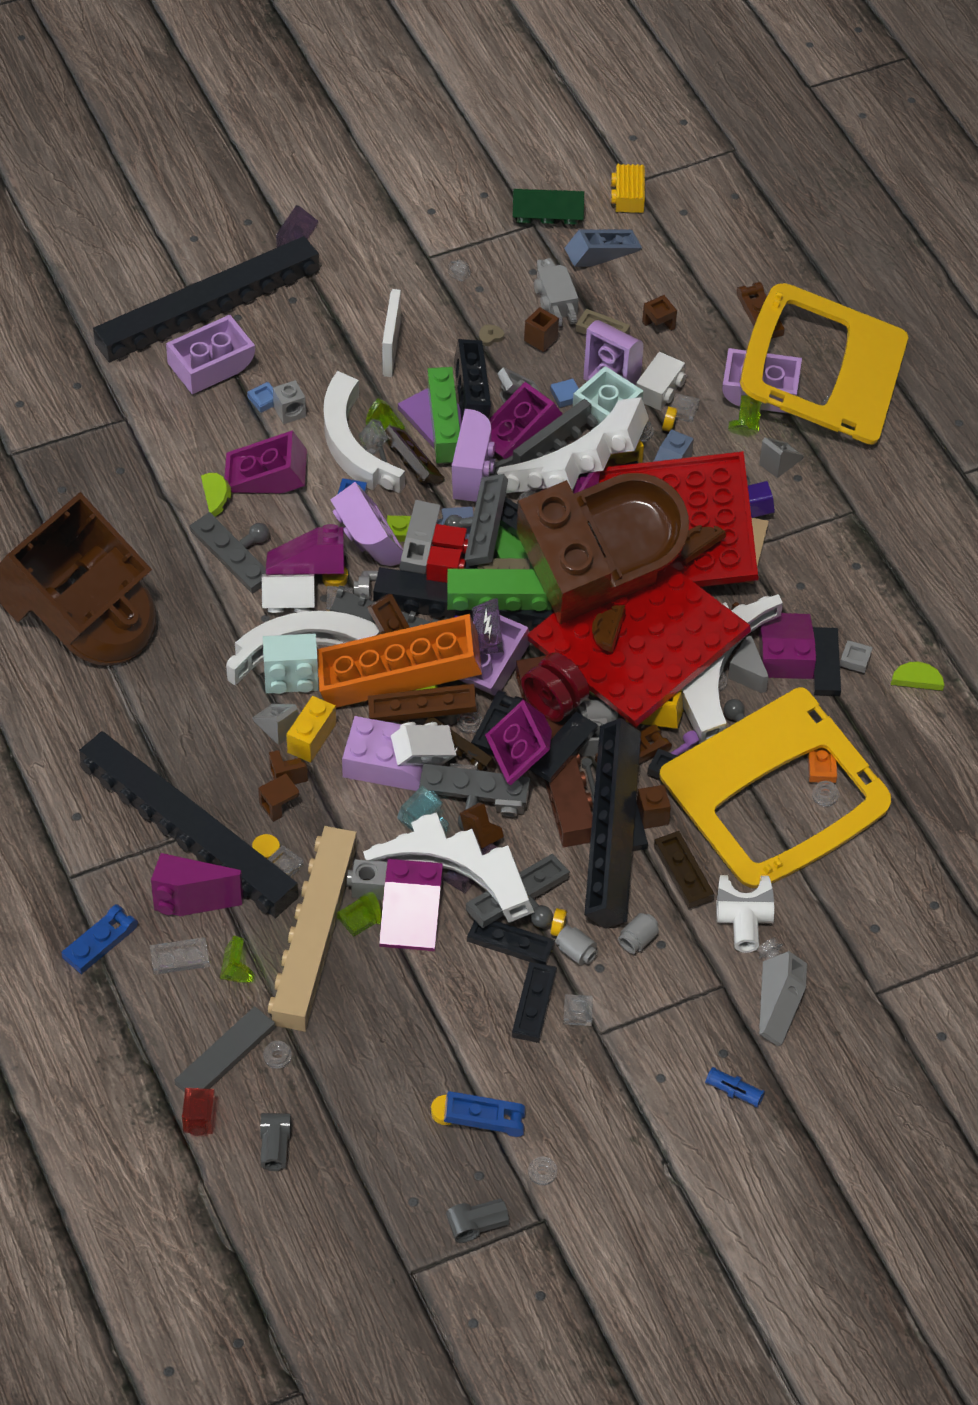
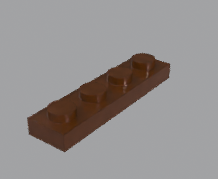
M474 684L368 696L369 719L385 722L477 712Z

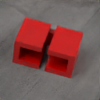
M436 524L432 539V545L434 546H431L427 560V580L447 583L448 569L466 568V562L463 557L466 554L469 540L467 539V528Z

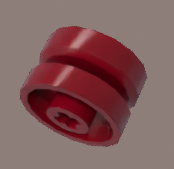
M557 652L547 655L538 666L533 667L521 678V686L529 703L544 714L546 719L553 722H560L573 708H577L589 697L590 689L581 670L574 662Z

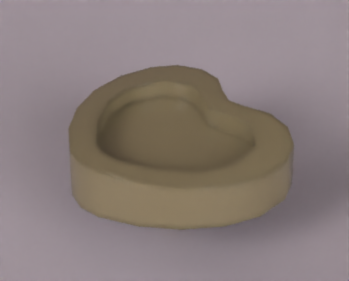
M484 325L479 331V340L483 342L484 346H490L494 342H501L504 339V331L495 325Z

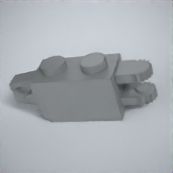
M551 258L537 260V279L534 280V289L536 294L540 293L541 308L559 318V327L562 326L563 317H568L570 324H576L578 296L567 268L562 265L555 266Z

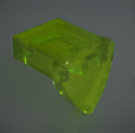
M741 395L739 420L729 421L728 429L759 430L761 402L748 395Z
M379 398L376 399L368 411L365 423L369 427L371 426L377 435H381L383 442L389 439L383 432L389 425L404 430L405 426L387 402Z
M367 892L359 897L357 901L337 912L338 920L353 937L374 924L378 925L381 923V909L373 892Z
M233 935L226 946L220 979L234 982H253L254 972L240 962L244 938Z

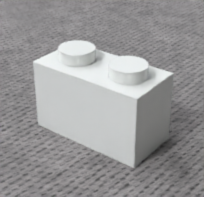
M658 352L636 382V386L644 391L643 403L660 411L666 403H670L674 397L675 390L678 387L681 388L686 380L687 375L684 373L685 362Z
M262 574V608H268V612H284L283 608H294V612L310 611V608L315 607L314 574Z
M408 722L402 724L400 729L391 735L397 765H423V763L443 765L456 756L449 725H438L436 722L416 725L415 722Z

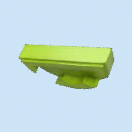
M207 473L201 475L209 512L216 517L224 510L222 507L226 503L227 498L230 499L231 486L220 474Z
M908 662L900 665L894 671L891 685L940 691L944 689L943 677L939 671L930 664L923 662Z

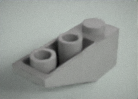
M415 500L400 561V570L426 574L427 560L441 505Z
M790 951L763 961L759 1034L777 1046L782 1045L806 989L807 963Z

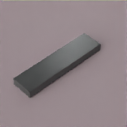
M254 1006L175 1078V1085L196 1102L276 1028L275 1022Z

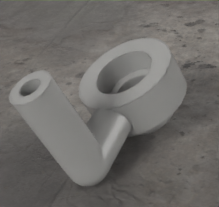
M363 571L361 576H359V581H354V595L360 597L363 593L367 595L366 599L371 600V581H376L378 571Z

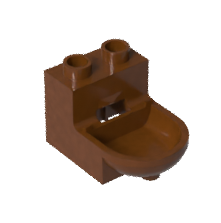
M622 474L575 494L566 480L518 500L517 535L560 624L656 584L658 571L670 565L678 557L688 535V512L681 496L667 482L648 474Z
M81 492L23 540L0 562V604L17 623L33 611L72 653L87 662L111 666L133 659L148 645L156 625L155 605L149 590L142 582L152 569ZM82 566L85 567L88 571L61 595L56 591Z

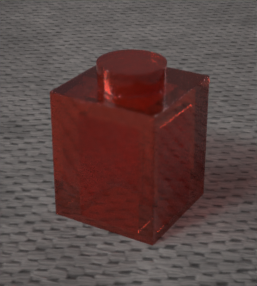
M185 1088L182 1113L183 1133H190L195 1136L213 1134L216 1105L214 1089Z

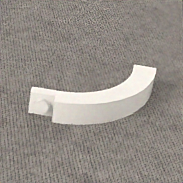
M337 371L327 388L324 399V433L332 456L351 478L356 481L367 482V488L374 490L379 484L388 490L401 493L405 487V470L376 458L367 452L353 437L348 427L347 419L352 406L359 398V380Z
M304 611L280 616L255 627L235 642L236 655L231 656L226 664L227 681L236 686L257 664L264 660L263 636L316 633V645L333 646L380 635L381 633L375 623L346 613Z

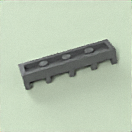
M584 398L513 450L512 465L542 457L552 448L556 450L563 448L562 441L570 435L579 438L582 435L579 428L586 423L592 427L595 426L598 421L591 414L592 404Z
M339 586L330 611L354 615L375 623L367 608L374 602L366 599V594L362 593L359 597L345 592V587ZM411 611L410 614L402 612L410 628L438 621L433 618L430 622L416 617V612Z

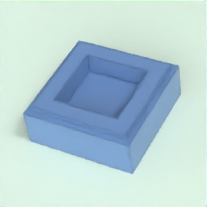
M574 379L550 385V391L559 408L573 404V394L579 389Z
M269 382L247 392L248 399L260 413L274 407L273 387Z

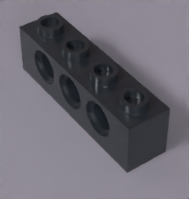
M458 339L454 357V368L461 422L465 409L481 412L489 419L491 399L483 342L481 340Z

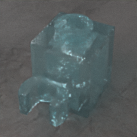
M422 785L401 806L397 818L414 832L411 822L418 820L424 815H431L436 812L438 814L443 802L440 801L435 792L426 789ZM439 816V819L446 832V828L449 826V823L443 817Z

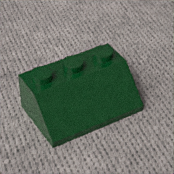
M513 189L512 217H516L517 222L531 223V218H541V223L555 224V219H564V224H578V220H583L585 191Z

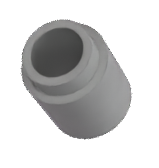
M602 700L584 701L577 710L578 713L588 719L607 718V723L618 719V713Z
M639 913L621 930L618 941L622 948L631 954L641 951L659 933L657 920L650 914Z
M569 925L564 927L555 941L559 945V950L579 965L591 963L598 953V950H596L597 943L577 927L572 928Z

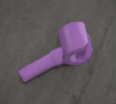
M692 730L683 735L685 743L671 753L678 756L699 745V737L696 731Z

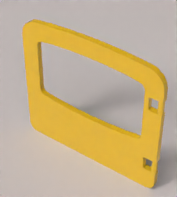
M786 283L777 284L771 288L754 325L743 362L740 385L742 390L755 400L765 404L769 403L779 407L780 410L833 431L842 432L866 444H876L882 432L908 341V334L899 327ZM787 304L796 305L841 323L848 329L841 368L830 398L825 405L815 404L767 385L762 379L770 340L780 314ZM771 394L773 396L783 399V402L769 397V395ZM841 423L852 426L855 429L851 430L849 428L841 426Z
M803 687L791 690L664 764L659 772L662 783L737 880L750 888H758L760 876H769L772 884L824 857L883 817L888 812L891 804V794L885 784L869 768L868 763L830 716H827L813 695ZM815 710L822 720L816 723L809 715L810 712ZM816 749H827L864 794L865 800L844 817L797 846L761 863L753 862L718 818L715 810L729 798L784 764ZM863 771L872 781L867 785L858 776Z

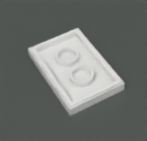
M392 289L390 293L382 342L383 375L385 377H392L401 324V290Z

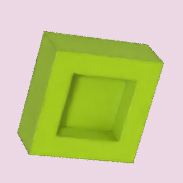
M387 515V523L399 542H405L411 516Z

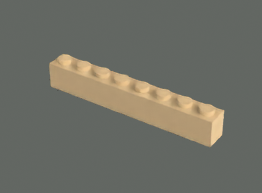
M324 826L322 836H317L314 851L317 854L309 862L308 874H310L309 881H304L301 896L304 897L303 903H298L296 907L295 920H297L296 927L291 926L288 943H291L289 950H284L281 965L284 966L282 974H277L275 981L276 997H271L268 1005V1013L272 1014L275 1026L306 1032L347 885L348 870H351L357 849V832Z

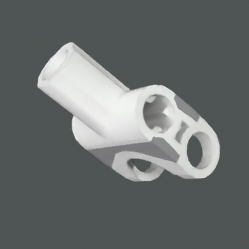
M720 875L716 902L717 923H733L734 947L740 952L750 953L759 948L758 923L773 924L774 894L769 876H760V883L755 891L742 893L734 889L731 881L728 880V875Z

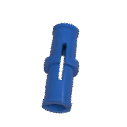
M715 1067L711 1068L705 1081L706 1084H710L728 1093V1097L732 1099L737 1097L757 1108L765 1094L764 1090L743 1082L742 1077H733ZM724 1081L727 1082V1083H729V1084H731V1085H733V1086H735V1087H738V1088H740V1089L746 1091V1093L743 1092V1091H740V1090L737 1089V1088H734V1087H732V1086H730V1085L724 1083Z

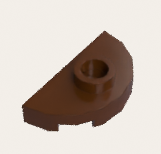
M702 525L688 530L686 543L681 551V558L684 563L688 564L724 539L726 531L718 526L713 528L702 527Z
M625 605L611 606L612 609L602 614H597L593 621L592 633L594 640L603 650L613 653L626 612Z

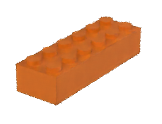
M470 614L317 649L319 691L324 701L336 705V708L368 701L369 695L412 691L482 675L478 632Z

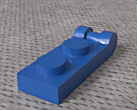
M115 904L109 909L107 915L61 952L62 958L80 974H83L136 929L138 921L133 916H127L125 910L120 905ZM118 922L120 926L115 929L113 925Z
M448 1091L445 1101L444 1122L505 1132L512 1137H520L524 1134L522 1118L525 1117V1106L523 1104ZM504 1114L508 1115L510 1120L504 1119Z

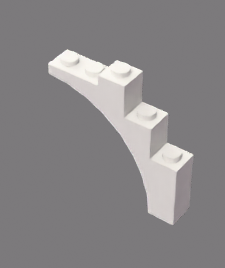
M642 397L618 400L613 410L599 425L575 442L555 452L523 463L500 467L497 474H505L508 478L506 493L546 489L566 480L573 490L581 473L603 471L611 454L635 451L649 419Z
M779 594L772 597L765 596L757 602L748 605H738L731 611L750 624L752 632L762 624L781 616L783 602ZM725 602V603H722L723 605H725V606L729 609V607H728V605H727L726 602ZM744 638L682 688L683 708L699 737L700 743L726 729V720L720 706L718 684L726 661L734 648Z
M437 812L421 816L418 820L411 822L414 832L401 834L394 840L383 844H376L370 849L363 851L365 859L369 861L388 862V859L443 863V868L465 875L486 889L500 905L508 923L534 913L509 846L495 848L483 855L473 829L460 831L454 836L447 838Z

